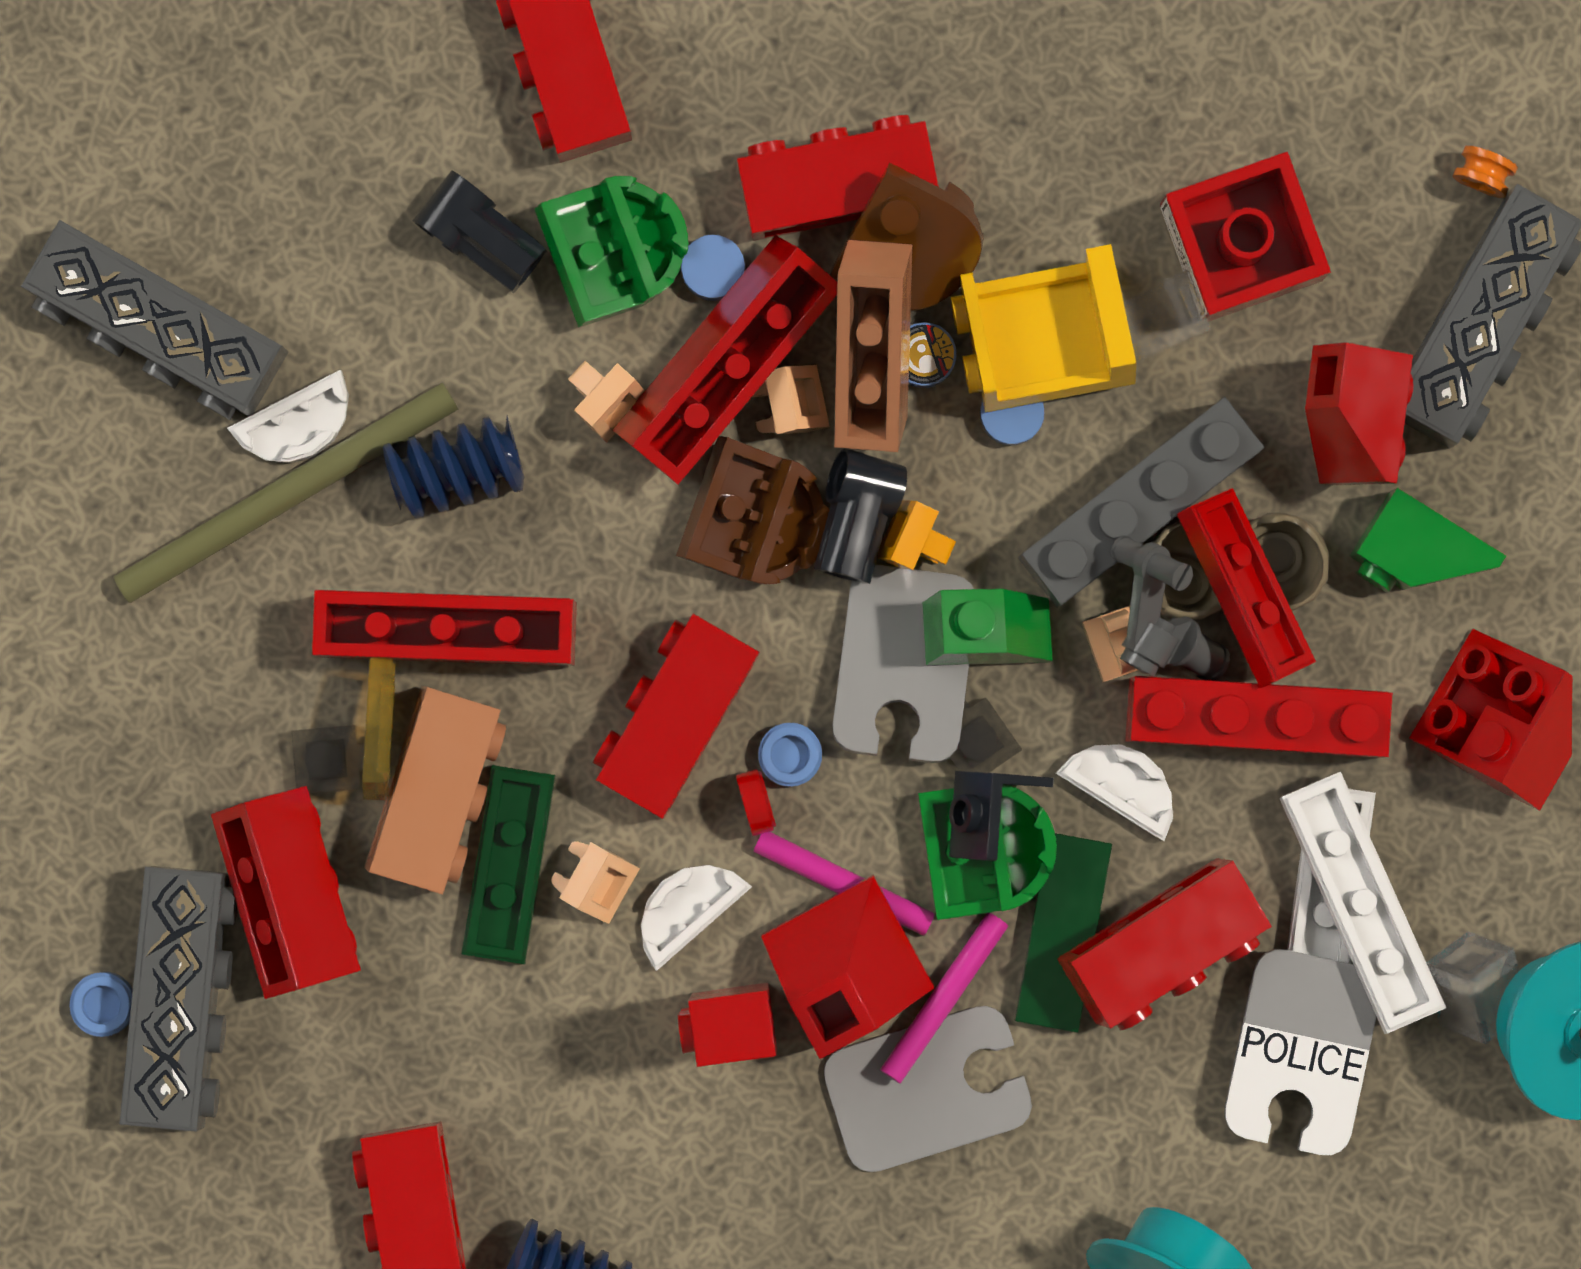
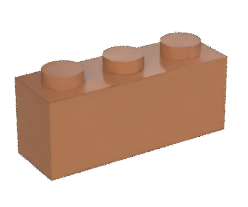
M848 240L838 271L834 439V447L886 452L899 451L908 417L913 247L911 244Z
M421 685L364 866L368 872L442 895L447 881L457 884L468 851V847L459 845L466 820L475 823L478 820L486 796L487 786L478 784L485 759L496 761L505 736L506 725L497 722L501 710Z

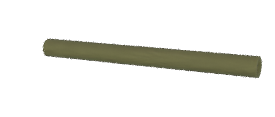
M440 383L113 577L125 599L132 603L383 455L384 444L390 443L394 448L408 440L409 437L417 435L459 410L444 383Z

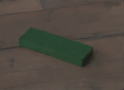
M492 765L462 955L526 964L556 775Z
M1055 833L1057 844L1056 860L1052 873L1037 893L1014 1020L1078 1033L1083 1002L1057 958L1094 936L1097 932L1112 843Z

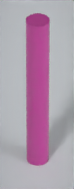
M772 832L761 834L753 852L837 894L865 879ZM881 887L900 924L925 936L935 913Z
M992 913L985 915L879 1069L882 1073L898 1084L902 1083L1009 927L1004 921Z

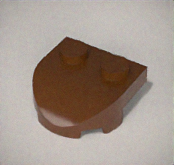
M889 162L838 255L830 276L838 280V271L848 240L913 245L911 310L924 309L938 304L961 287L960 275L972 273L979 262L984 233H982L979 220L974 212V203L964 191L951 182L943 190Z
M719 436L715 442L676 556L731 577L761 584L781 583L780 580L792 576L799 570L808 569L816 561L829 513V507L823 504L820 491L814 482L817 478L805 466L794 460L783 459L729 437Z

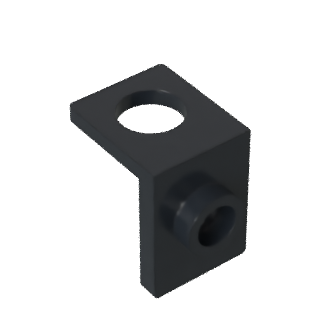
M955 771L954 795L949 810L951 824L949 856L951 858L996 861L998 856L1002 784L1053 787L1054 778Z

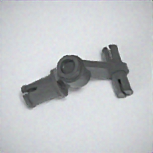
M1126 535L1120 536L1112 546V558L1119 563L1132 567L1134 570L1127 636L1122 643L1125 649L1120 659L1151 677H1154L1159 667L1164 668L1168 664L1172 666L1182 665L1203 680L1215 681L1226 672L1230 663L1228 648L1201 633L1199 625L1189 617L1172 618L1170 621L1160 618L1165 584L1178 591L1184 590L1193 578L1192 567L1171 558L1169 551L1159 544L1151 542L1143 545Z

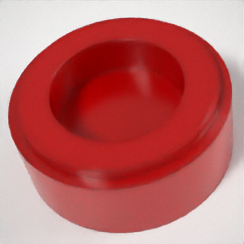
M755 769L737 774L736 779L752 836L774 831L776 823L762 772H758Z

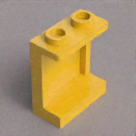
M1111 244L1086 249L1085 263L975 283L973 272L960 275L961 295L950 297L957 335L969 333L973 354L962 356L969 394L981 392L985 413L1136 384L1137 363Z

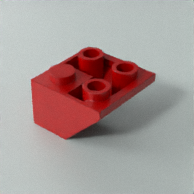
M1347 342L1313 345L1305 412L1319 484L1363 485L1397 483L1398 472L1403 464L1406 451L1403 432L1406 408L1413 394L1414 384L1411 375L1413 355Z
M1472 629L1409 739L1494 789L1540 811L1572 756L1573 676L1559 667Z
M874 874L761 934L787 1000L819 1059L878 1029L935 987Z

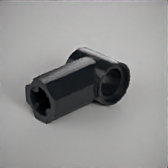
M451 170L412 221L431 237L435 236L443 242L442 245L455 255L462 253L504 287L515 293L537 267L547 252L546 248L517 224L512 223L495 210L496 204L461 175Z
M847 448L840 450L828 475L826 499L831 503L816 558L815 570L844 580L862 584L871 583L887 520L895 516L905 494L907 485V469L905 466Z

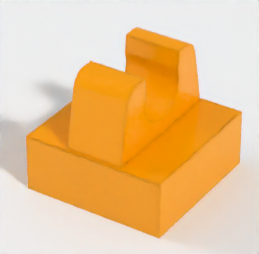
M902 500L882 540L877 559L895 567L914 570L919 556L938 564L939 562L946 565L956 541L932 530L939 511L918 501Z

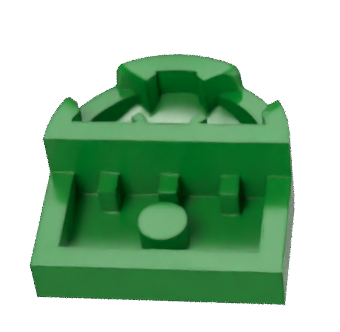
M608 177L596 186L542 202L534 209L578 328L640 308L651 302L675 281L674 279L682 265V259L688 252L687 227L678 206L668 194L664 192L659 194L648 186L636 182V177Z
M1002 784L998 856L996 861L951 858L949 856L951 838L949 810L953 800L954 788L918 793L936 920L1011 910L1028 902L1043 887L1052 873L1057 851L1056 836L1048 814L1031 796L1016 787Z

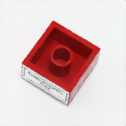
M1288 151L1168 193L1160 203L1164 220L1202 324L1322 282L1331 273Z

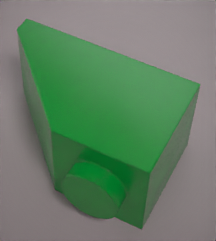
M1396 488L1388 493L1349 557L1361 563L1360 568L1356 572L1360 577L1375 587L1389 593L1394 585L1405 590L1489 571L1500 567L1506 555L1404 491Z
M1007 589L939 590L922 602L926 665L1050 663L1053 661L1049 598Z

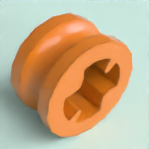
M1465 146L1461 154L1466 160L1465 165L1462 168L1457 167L1452 177L1460 184L1489 196L1505 198L1509 190L1505 185V179L1508 176L1515 175L1518 168L1517 165L1492 151L1475 146Z

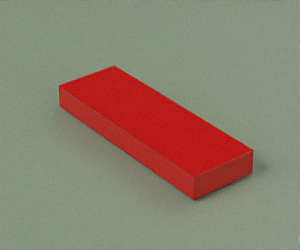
M1234 489L1226 490L1177 513L1260 689L1315 663L1316 660Z

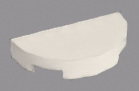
M339 370L227 429L244 449L266 461L294 463L315 457L334 442L346 421L349 394L343 373Z
M1121 744L1094 745L1072 755L1055 773L1156 838L1165 841L1173 820L1172 794L1163 771L1144 753Z
M711 865L684 868L663 880L647 900L641 922L643 948L655 970L657 971L752 886L733 871Z

